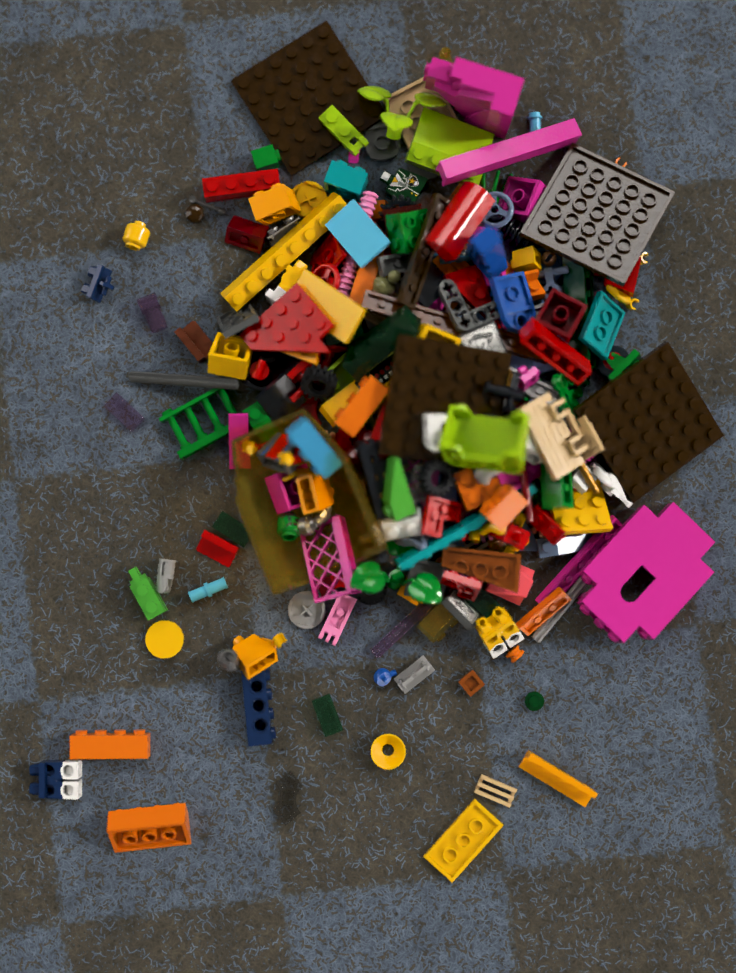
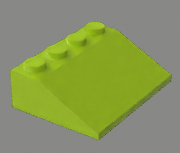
M423 107L404 162L440 176V173L436 171L439 161L491 145L495 134ZM483 174L458 181V183L473 182L479 185Z

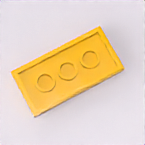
M304 269L297 283L335 326L329 333L343 343L349 344L367 309L309 270Z
M474 798L423 857L453 883L504 825Z

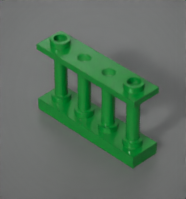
M213 388L175 410L171 408L162 413V417L159 418L160 422L168 421L181 445V450L177 452L180 459L183 460L229 435L228 425L224 426V424H221L208 398L219 394L228 413H237L225 389ZM199 403H202L215 427V432L209 435L204 433L191 409ZM185 412L198 436V441L193 444L187 442L174 418Z

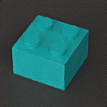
M331 160L324 179L325 191L329 193L335 192L345 199H354L356 202L361 203L362 191L366 190L368 184V173H366V170L355 166V168L347 166L348 164L342 160Z

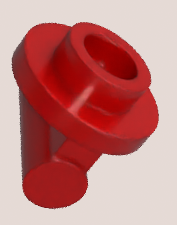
M259 359L251 365L250 374L256 380H264L269 375V367L265 361Z

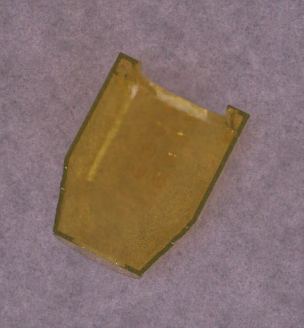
M305 409L298 410L231 440L236 476L234 478L237 496H235L236 505L272 595L298 589L310 584L300 536L294 541H284L277 534V519L281 514L277 515L264 478L280 473V471L264 467L255 453L249 455L247 452H243L242 443L244 441H252L254 444H263L278 432L288 435L285 430L303 415L343 463L340 468L328 477L330 485L335 491L333 496L334 504L331 505L332 511L329 519L336 515L346 518L355 563H361L388 550L351 457ZM303 460L302 463L297 464V466L307 463L308 468L313 466L309 460L307 462ZM302 507L290 510L300 517L310 516L314 518L317 513L303 515ZM332 524L326 525L322 531L328 537L333 531ZM314 532L313 535L306 536V539L312 542L317 532ZM320 535L315 545L322 549L328 539ZM331 542L326 552L334 555L337 550L336 544ZM313 547L310 552V558L316 561L321 551ZM324 554L319 564L327 567L332 558ZM335 560L330 570L337 573L340 571L341 565ZM317 565L314 570V576L320 580L325 570Z

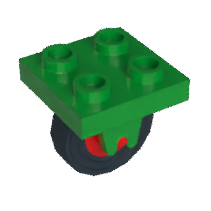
M612 346L607 360H601L597 356V370L602 377L609 379L610 382L642 359L641 354L635 349L628 354L624 348Z

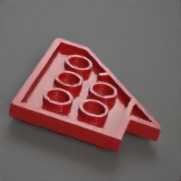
M296 283L259 317L260 321L250 325L239 335L253 351L329 354L331 351L321 339L335 326L301 286Z

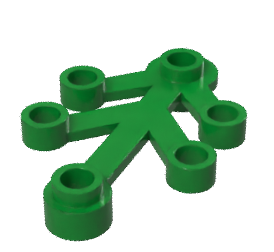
M555 373L552 376L551 385L554 390L558 391L560 398L564 397L565 402L559 406V411L561 412L569 408L577 420L578 418L572 409L580 404L576 399L583 396L580 386L568 390L567 387L572 386L574 382L562 373Z

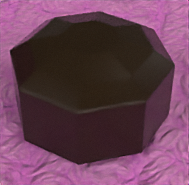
M198 204L189 205L186 209V218L193 224L200 223L205 217L203 208Z

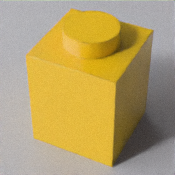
M533 245L512 251V259L510 261L512 269L516 272L534 269L542 271L541 253Z

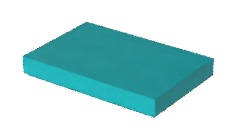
M602 290L597 291L578 339L601 360H607L626 312Z

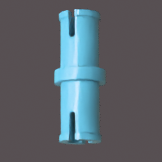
M222 577L209 584L206 582L204 586L188 591L192 603L207 596L212 597V594L227 589L228 586L225 578Z

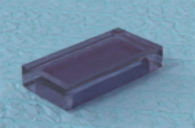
M117 392L104 405L131 432L145 419Z

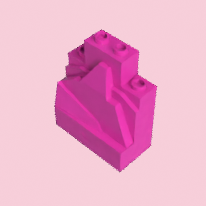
M432 57L431 63L427 62L423 81H426V89L438 92L454 106L455 110L464 117V121L491 132L496 137L505 139L525 78L456 57L455 63Z

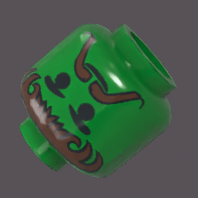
M293 511L281 514L277 519L278 536L284 541L296 540L301 535L298 529V520L301 517Z

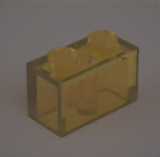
M439 603L432 608L416 627L434 643L435 641L440 642L446 635L445 630L449 626L453 628L459 621L442 603Z

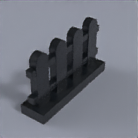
M371 438L368 439L369 443L367 444L362 440H358L353 443L372 515L379 520L385 518L382 509L384 505L379 493L383 495L384 477L382 472L386 470L387 457L379 460V453L377 452L380 440L374 441ZM369 456H372V457H373V461H374V462H371V461H370V457H369ZM395 456L400 459L402 466L408 463V458ZM405 471L404 475L407 484H410L413 481V475ZM376 474H377V477H378V480H377V481L375 480V477H374V475H376ZM410 490L412 500L415 502L418 495L414 490Z

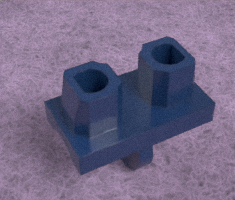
M100 264L97 267L90 266L88 276L92 278L91 284H83L81 292L86 294L88 298L101 303L103 295L106 296L107 290H114V286L110 284L112 271Z

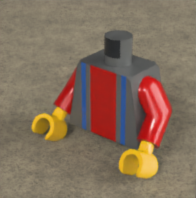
M278 432L263 444H254L252 441H244L242 443V451L247 452L249 455L255 453L264 467L292 475L298 463L303 462V458L299 455L300 448L297 445L293 447L286 439L289 436Z

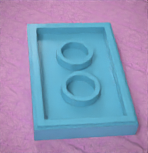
M354 199L325 224L362 269L391 244L389 239Z

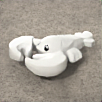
M592 462L589 467L602 482L601 488L610 497L614 494L630 508L633 503L626 499L625 492L617 477L611 472H606L598 463Z

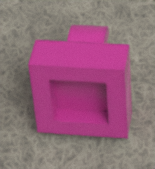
M525 365L517 369L518 373L521 374L518 387L523 392L538 381L540 371L535 366L530 370Z

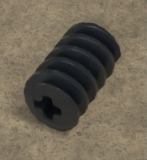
M515 218L511 219L505 226L498 228L500 235L504 234L503 241L510 239L508 243L510 246L516 243L515 250L535 245V243L519 236L521 223L514 225Z

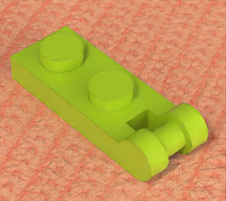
M333 105L318 117L319 121L353 156H356L362 147H366L369 144L368 140ZM355 138L357 142L353 145L350 142Z

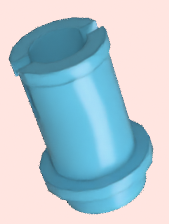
M540 112L529 113L527 120H529L530 132L541 129L540 119H542Z

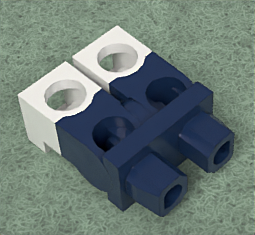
M82 759L43 760L40 763L30 765V776H39V782L30 783L29 794L39 795V798L78 800L82 797V779H79L82 777Z

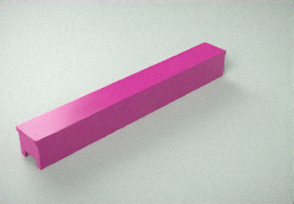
M575 118L441 160L436 167V171L440 173L443 180L442 185L446 186L570 146L572 143L575 144L582 133Z

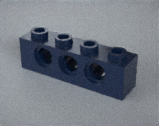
M265 669L249 680L241 671L248 746L272 744L273 739L276 738L275 727H271V719H274L273 707L270 708L269 700H272V690L267 685V681H270V670ZM260 681L262 689L259 691L254 690L252 683ZM261 700L264 703V708L261 710L256 709L254 702ZM257 720H264L266 727L259 729L256 726Z

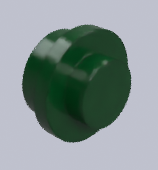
M529 692L525 697V705L529 710H540L544 705V698L539 692Z

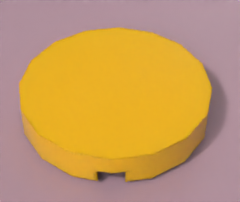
M304 181L294 187L293 190L301 212L296 215L301 218L306 217L327 198L326 192L320 184L313 181Z
M161 620L154 623L148 629L145 636V644L148 650L158 658L175 656L182 649L184 643L182 629L175 622L169 620Z

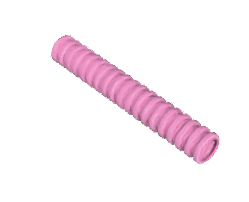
M362 191L363 197H360L361 203L359 205L371 218L374 215L372 212L375 211L374 205L377 204L376 199L379 196L371 191ZM348 253L345 261L342 263L344 265L341 267L342 273H339L340 284L338 291L347 297L350 296L354 284L353 281L357 274L356 270L359 268V265Z

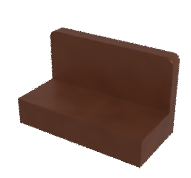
M192 321L183 329L179 327L174 331L200 364L208 358L213 343L195 321Z

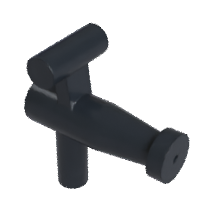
M513 372L510 388L492 385L491 382L487 381L484 383L483 393H492L507 399L506 406L502 408L503 414L515 413L517 408L513 405V401L521 402L523 400L524 392L517 390L520 373Z

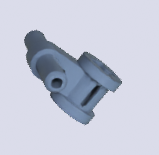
M568 266L547 267L539 271L538 279L546 278L547 285L543 288L546 292L545 299L549 296V291L552 288L563 293L562 287L556 284L555 276L569 273Z

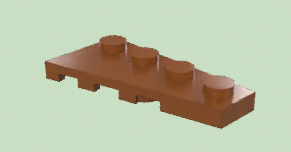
M447 547L443 549L441 566L518 593L522 554Z

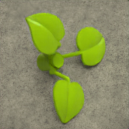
M366 86L357 90V92L369 100H383L385 102L386 112L381 113V119L387 126L386 137L393 140L401 139L402 130L413 125L410 116L416 105L421 104L424 107L447 105L444 100L434 94L426 92L415 94L416 100L407 116L398 115L390 112L388 98H391L392 94L388 90L379 86Z

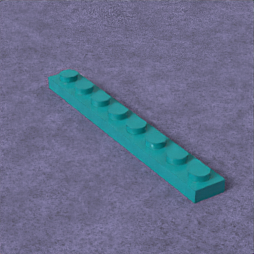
M529 483L530 496L532 498L533 494L537 493V490L533 484ZM520 488L517 491L522 495V489ZM478 510L462 519L460 523H456L443 530L441 538L426 540L427 547L425 549L418 550L414 547L395 558L394 561L402 571L404 569L409 570L415 566L416 562L430 558L435 551L447 548L449 543L464 538L466 533L471 530L480 529L483 526L482 524L489 520Z

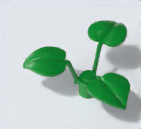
M393 540L385 542L387 551L393 556H400L414 548V546L398 545ZM368 561L359 565L351 577L350 588L366 593L381 591L385 582L393 590L399 589L401 585L405 586V584L412 582L408 586V593L413 599L426 604H439L442 601L439 580L430 573H420L417 575L416 580L410 578L404 581V574L399 570L398 566L387 576L384 571L380 572L378 563Z

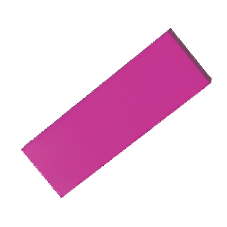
M248 413L228 414L229 469H249L248 454L242 451V443L248 441Z

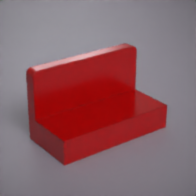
M204 530L196 550L224 566L230 567L240 547L208 530Z

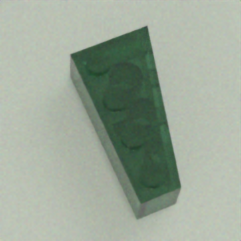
M404 305L348 345L341 366L358 382L395 351L397 334L415 337L419 333L421 321L407 305Z

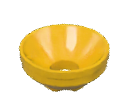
M383 734L372 743V760L382 769H394L405 759V745L396 735ZM386 744H390L394 748L393 754L389 756L384 755L382 752V748Z

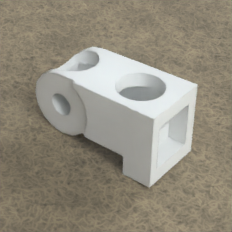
M442 412L422 414L423 443L427 449L434 452L440 451L442 423L446 422L447 414Z

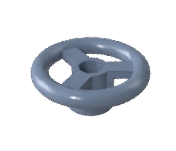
M488 192L495 199V202L481 224L485 227L489 224L491 228H501L508 224L513 217V202L503 192ZM497 197L505 200L508 205V211L503 210L497 204ZM497 209L498 212L492 213V210ZM502 217H505L502 221L497 223L487 221L488 218L492 221H499Z

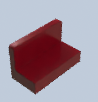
M234 215L227 226L224 242L261 254L269 226Z

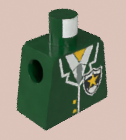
M402 168L398 169L395 176L385 170L380 178L381 182L388 185L385 195L391 200L392 195L399 198V195L402 194L404 198L409 196L411 202L414 201L415 203L428 183L426 177Z

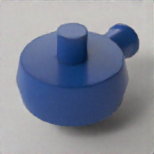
M380 668L375 672L373 679L377 685L385 686L391 681L393 676L397 675L395 669L389 671L386 668Z

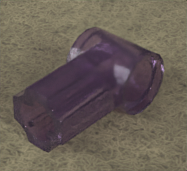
M155 292L137 299L140 310L145 315L152 333L168 328Z

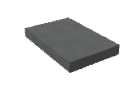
M250 301L239 311L236 312L232 309L216 318L225 339L260 321Z

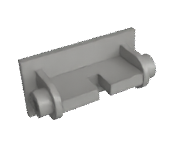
M291 215L283 220L284 224L279 227L275 225L267 231L266 238L272 239L269 241L271 246L299 223L297 222L300 219L299 216L293 217Z
M423 655L397 675L394 680L406 694L434 672L435 669Z

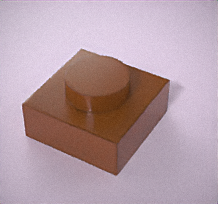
M473 669L458 680V683L470 697L485 685Z

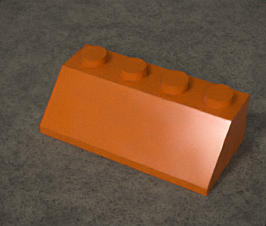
M186 803L108 811L107 834L114 852L190 845L191 834Z

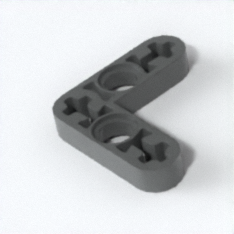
M445 279L439 284L437 289L438 295L457 332L463 334L493 320L500 319L498 311L490 314V311L497 307L495 300L469 311L454 281ZM445 286H446L447 288H448V287L451 288V290L449 291V293H448V291H444V290H443V288H444ZM452 302L459 303L460 310H452L450 304ZM476 313H484L486 320L479 321L476 318ZM463 321L467 322L468 325L465 327L464 325L461 326L460 323Z

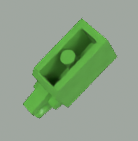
M137 567L129 570L133 579L130 581V589L147 620H151L166 612L168 609L160 594L156 592V587L151 578L147 577L145 573L141 575Z

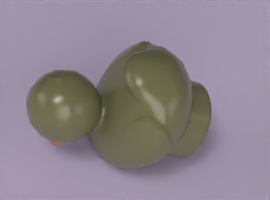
M391 270L387 277H376L373 282L372 291L388 296L393 295L396 290L395 283L400 281L401 274L397 270Z

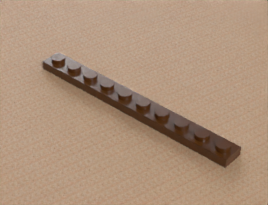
M365 290L361 306L367 309V312L419 327L420 323L428 324L455 337L462 334L457 332L448 313L418 304L415 310H409L396 303L397 298ZM462 321L460 325L466 327L468 323ZM498 329L507 353L547 364L546 361L520 343L519 334Z

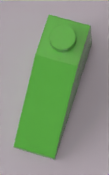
M389 455L386 462L382 495L384 507L382 509L387 518L398 521L416 513V509L400 459Z

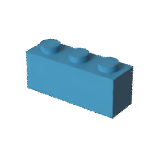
M304 415L285 430L289 435L286 439L293 447L297 445L300 448L299 455L305 462L309 460L313 464L310 468L317 476L322 475L326 479L343 465Z

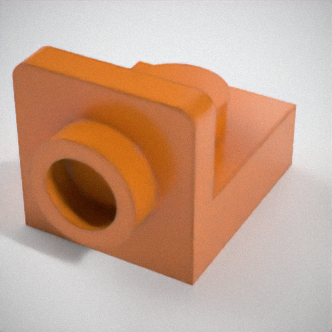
M539 270L525 271L532 300L545 298L546 292L538 281Z

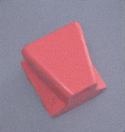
M523 565L520 566L518 593L490 583L486 584L484 591L520 606L523 599L529 593L535 571Z

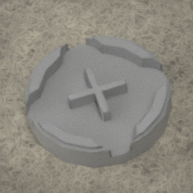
M301 591L295 594L288 605L290 620L297 627L303 629H312L319 625L326 613L324 602L314 603L312 591Z

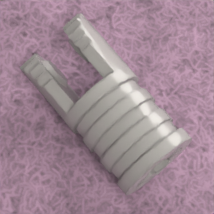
M159 558L156 576V592L159 594L170 593L176 560Z

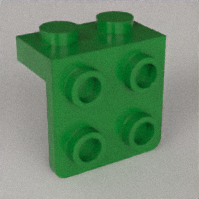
M428 208L385 215L388 237L391 242L389 245L391 254L413 252Z

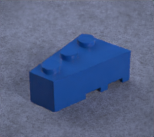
M489 224L469 240L465 252L488 280L499 276L508 268L502 240L500 239L501 235L495 227L491 228Z

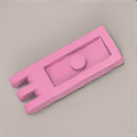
M350 595L336 598L318 636L319 639H322L324 633L328 635L325 642L328 643L331 636L335 638L332 641V645L336 646L357 601L356 598Z

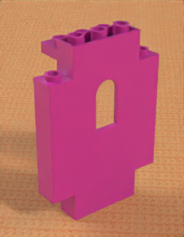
M674 502L667 504L657 516L645 505H642L635 510L578 572L581 575V580L587 585L592 586L587 592H583L577 598L579 600L577 604L580 605L579 609L585 615H590L594 619V624L598 628L604 629L608 633L609 639L614 643H625L636 629L638 630L637 634L644 640H653L714 573L701 560V557L711 548L715 541ZM642 566L655 579L635 601L627 602L621 596V588Z

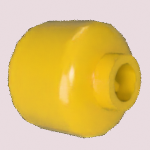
M135 221V223L127 224L122 240L127 248L140 251V249L146 247L150 231L146 228L145 223Z

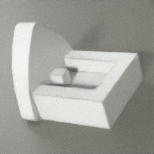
M586 465L594 481H596L597 477L592 472V470ZM577 467L572 474V485L582 494L587 491L589 486Z

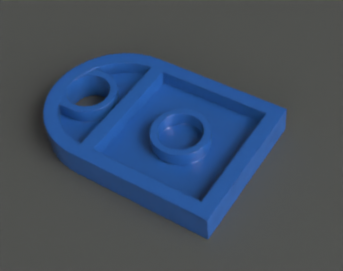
M524 271L489 279L502 323L510 331L519 333V330L532 317L536 319V310ZM518 317L523 321V326L519 325Z

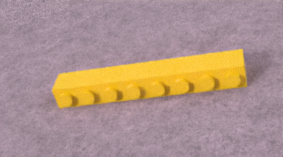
M332 192L226 287L220 294L236 312L239 311L327 232L328 228L325 224L347 205L339 194Z

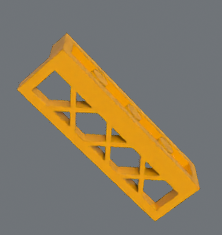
M529 750L519 765V768L584 807L587 806L591 797L595 799L598 794L594 789Z

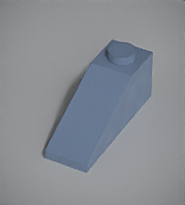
M592 533L568 535L554 546L546 538L535 539L537 558L578 552L592 537Z

